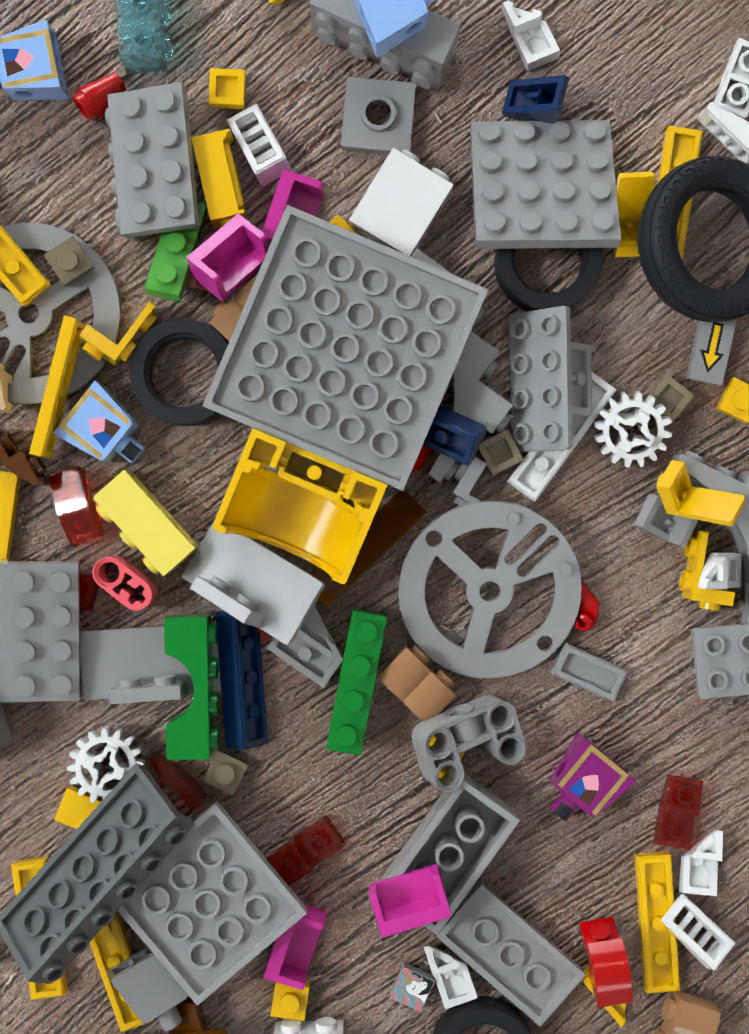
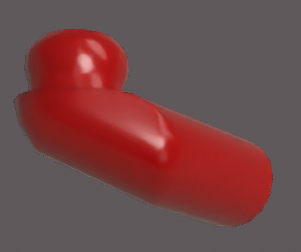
M581 580V602L574 625L578 630L587 632L596 625L600 605L598 599Z

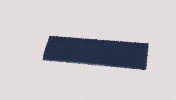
M439 405L423 445L469 466L483 440L487 426Z
M224 610L216 611L226 747L228 749L246 750L268 743L259 628L242 623Z

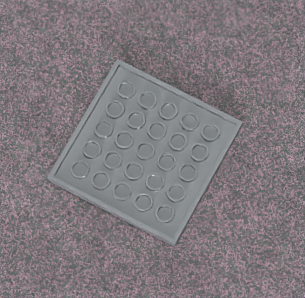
M287 205L202 406L403 491L489 289Z

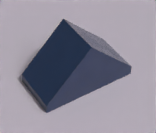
M566 75L510 80L502 114L505 117L520 121L555 123L561 113L570 78Z

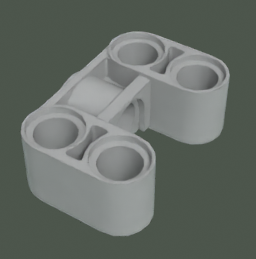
M489 694L468 703L454 706L442 714L422 721L415 726L412 732V743L424 778L441 791L447 793L459 789L464 781V769L459 753L482 744L485 752L504 764L513 765L521 761L526 751L524 737L513 705ZM498 707L497 715L491 720L492 711ZM437 733L436 742L429 746V739ZM507 739V745L501 751V745ZM447 766L445 775L439 778V772L443 767Z

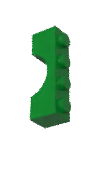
M353 607L326 745L328 750L361 756L387 613Z
M175 614L164 618L165 654L176 658L188 669L194 685L193 699L189 708L182 714L173 717L166 724L167 760H209L214 753V749H219L220 730L219 727H214L213 715L219 712V693H213V679H218L219 663L218 658H212V644H217L218 625L217 623H212V614Z

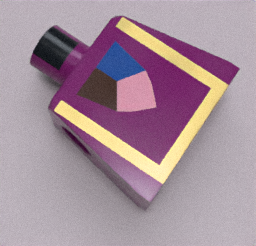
M578 732L551 777L552 783L562 794L550 808L566 822L578 807L593 818L630 788L636 780Z

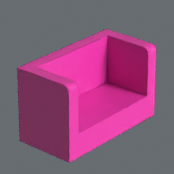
M286 169L282 170L262 230L268 237L269 244H271L287 205L315 217L317 216L325 193L323 182Z
M238 213L189 254L186 259L194 279L223 302L260 270L270 244L266 234Z
M437 864L369 884V897L382 938L452 917Z
M305 905L307 907V914L273 942L263 977L300 990L304 989L307 971L320 932L323 930L326 921L325 911Z

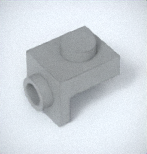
M474 457L469 466L460 463L459 468L453 475V478L457 479L450 493L456 496L454 503L458 506L479 501L469 495L487 465L477 457Z
M649 493L634 525L663 541L685 547L694 532L698 520L666 514L661 498Z

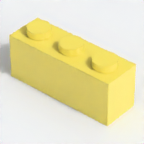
M123 470L93 497L98 503L96 507L97 512L108 523L112 521L116 523L122 530L119 533L122 540L130 548L134 549L137 547L145 556L142 559L144 564L155 575L159 572L162 576L169 575L199 547L131 470Z

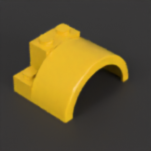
M252 428L212 528L222 534H237L283 549L321 568L331 576L332 580L345 584L387 488V484ZM270 465V467L279 468V471L276 472L264 467ZM343 499H351L354 502V505Z

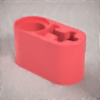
M118 555L104 557L95 563L92 571L94 581L128 609L142 610L156 601L158 597L156 583L124 557ZM109 562L116 564L119 568L120 574L116 581L108 579L105 574V568ZM125 583H127V584L130 585V586L123 587L122 589L120 588V586L123 585V584H125ZM143 586L145 590L142 595L145 598L137 601L134 598L137 592L133 588Z

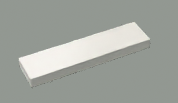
M592 371V415H572V448L567 450L527 452L523 461L519 463L506 481L533 502H536L599 415V409L604 408L608 399L616 391L614 387Z

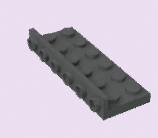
M136 763L0 914V934L27 982L51 984L58 980L64 974L66 967L78 954L87 949L92 938L102 927H105L112 921L114 914L137 893L138 887L151 873L155 872L162 865L164 858L172 849L185 840L187 833L195 825L190 817L181 815L145 766Z

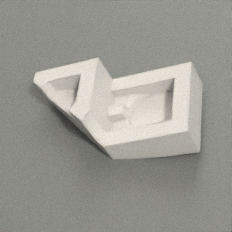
M714 830L681 856L679 892L717 896L718 861H722L723 831Z

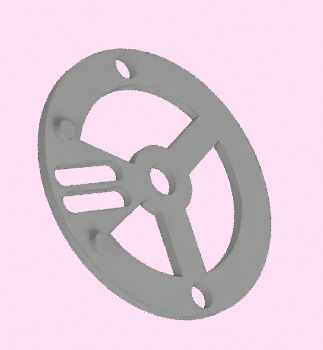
M17 223L3 227L23 251L37 250L48 252L74 236L95 267L67 286L58 281L33 300L30 304L36 305L39 310V317L33 323H24L22 321L20 312L24 306L20 304L11 292L0 287V311L5 313L6 321L9 325L0 332V340L3 338L10 340V346L1 362L4 365V370L18 346H24L26 349L25 355L12 378V384L8 386V402L42 404L49 375L32 378V337L40 336L50 328L54 319V311L89 289L94 307L92 328L116 344L121 325V304L118 289L110 270L101 257L82 239L68 231L47 224ZM82 350L77 356L68 396L89 384L108 361L103 357L100 361H97Z
M492 500L477 501L455 507L429 523L415 538L404 558L398 587L402 618L409 634L418 647L433 661L448 670L469 677L489 679L502 678L524 672L535 667L554 653L566 639L575 623L582 591L581 575L576 557L562 533L545 517L527 507L515 503ZM542 523L546 525V531L514 563L505 562L506 554L537 524ZM481 528L508 530L495 568H481L452 540L466 532ZM438 531L442 535L440 543L437 545L428 544L426 541L428 532ZM549 536H557L558 543L527 574L519 575L517 573L519 565ZM436 556L467 584L466 595L470 605L473 607V612L463 647L448 639L437 628L426 606L425 582L429 568ZM552 572L554 578V598L550 612L541 627L530 638L514 647L501 651L484 652L494 614L501 612L510 604L513 598V585ZM486 582H495L500 588L498 596L491 600L484 599L480 595V587ZM542 636H549L552 639V644L547 649H540L537 646V641Z

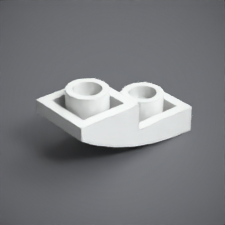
M739 38L727 63L714 103L744 119L747 118L749 113V41Z

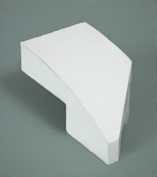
M503 2V12L527 72L559 59L560 49L547 23L542 21V12L533 9L532 13L515 8L513 2Z
M711 552L701 573L698 588H740L742 553Z
M431 945L424 946L433 977H435L445 1009L478 998L465 961Z

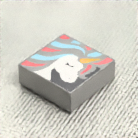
M404 962L389 992V998L421 1012L435 983V977Z

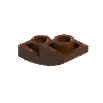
M0 429V462L12 473L32 485L48 483L49 481L44 475L47 472V468L41 458L26 451L16 453L15 450L18 447L9 432H3Z

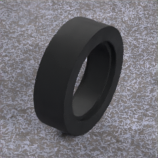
M578 248L581 266L577 279L567 289L555 293L536 291L523 282L515 266L516 249H496L494 258L495 275L501 290L513 304L528 312L559 306L572 308L592 290L600 276L603 264V249Z
M185 318L164 321L146 332L133 351L130 361V381L133 391L141 405L149 413L163 421L179 426H195L207 423L220 414L203 407L204 400L193 406L178 407L167 403L160 397L153 384V364L158 354L167 345L179 340H194L204 344L212 351L219 367L228 343L215 329L203 322Z
M478 996L477 999L449 1008L441 1016L433 1034H461L470 1027L488 1024L497 1026L508 1034H532L525 1018L515 1007L506 1001L489 996Z

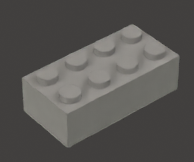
M353 0L310 1L313 33L316 34L319 40L328 45H335L337 43L347 48L348 52L358 59L366 60L369 58L380 63L379 65L383 70L391 74L402 73L410 77L412 82L421 88L430 89L432 87L439 90L456 53L461 24L428 10V23L423 30L383 55L376 57Z
M465 773L464 781L459 789L450 793L443 792L379 880L437 864L449 901L451 915L520 821L514 808ZM449 918L423 926L438 935Z

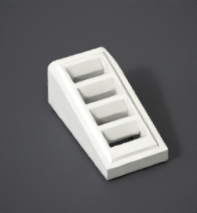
M710 102L697 120L738 160L749 164V122Z
M257 103L227 119L261 186H265L280 178L283 169L291 171L288 160ZM258 120V125L241 134V129ZM265 133V136L247 145V142ZM272 146V149H270V150L264 152L263 154H261V155H259V156H257V157L254 158L253 155H255V154H257V153L263 151L264 149H266V148Z
M680 894L660 920L706 968L714 971L736 944L684 894ZM685 907L688 913L678 925L675 924L673 920ZM694 917L697 922L686 934L683 930ZM703 927L706 931L696 943L693 939ZM712 936L715 940L705 952L702 948Z

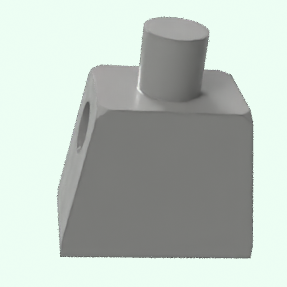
M148 947L107 970L113 986L143 1024L158 1018L163 1030L169 1031L181 1023L182 1017L176 1005L184 1001L188 994Z

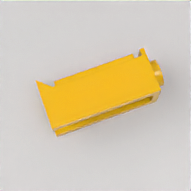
M230 128L191 137L210 221L214 228L223 227L238 213L248 220L230 147L234 140Z

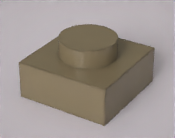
M74 236L44 254V257L64 286L71 284L95 268Z
M664 374L645 397L644 401L649 395L654 396L655 403L653 407L663 404L666 410L660 416H669L673 423L694 395L671 376Z
M508 429L481 442L478 448L491 476L523 461Z
M219 747L202 781L233 796L248 767L249 761Z

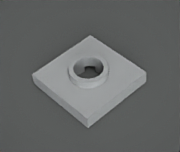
M347 77L341 150L389 154L392 148L400 152L403 149L410 151L416 83ZM371 103L389 105L391 117L388 122L383 125H374L369 122L366 117L368 105Z

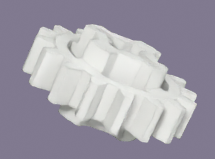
M625 391L621 392V401L618 403L613 398H609L608 401L611 408L609 410L599 409L600 415L604 418L603 421H594L595 428L602 430L601 433L595 435L596 442H605L600 448L602 454L612 452L610 459L614 464L620 458H623L624 465L627 468L630 467L632 460H637L640 467H643L644 458L647 456L656 461L657 456L654 451L657 448L666 451L667 447L662 442V439L672 437V433L664 429V426L672 423L669 416H660L666 410L664 405L659 404L653 407L655 397L649 395L644 401L640 391H636L632 399H629ZM636 407L633 412L619 413L623 409ZM651 414L656 423L655 434L648 429L647 423L650 420ZM637 422V426L643 435L632 432L628 436L622 423L626 426H634ZM610 425L618 431L615 444L610 439ZM645 445L640 450L630 451L632 447Z
M105 726L102 728L100 736L93 729L88 732L89 742L81 737L76 742L81 750H72L69 753V756L76 760L67 766V771L76 773V776L69 782L71 785L80 783L82 787L78 791L79 796L87 791L91 793V803H94L99 796H102L104 799L114 787L105 788L108 781L112 779L121 780L136 763L145 765V760L137 759L136 756L143 750L142 746L133 748L131 743L135 737L131 735L126 740L123 739V729L121 728L114 735H111L109 727ZM107 743L104 750L100 752L88 751L96 744ZM120 749L126 753L129 763L124 762ZM111 753L109 765L113 768L102 777L104 772L102 771L103 764L99 762H102ZM84 768L89 770L93 778L92 782L87 777Z

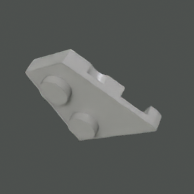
M315 604L291 645H285L273 638L267 647L272 653L322 688H324L343 661V656Z

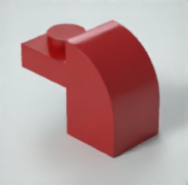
M608 917L579 922L580 933L588 958L589 978L598 1008L633 1002L629 962L623 939L619 937L614 918Z

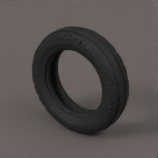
M706 156L677 166L666 174L654 187L643 207L639 220L638 253L640 254V263L648 283L667 306L694 320L725 322L749 314V263L740 279L727 289H715L702 284L690 274L681 259L677 245V224L685 204L693 195L701 191H711L722 194L733 201L741 210L749 227V164L730 157Z

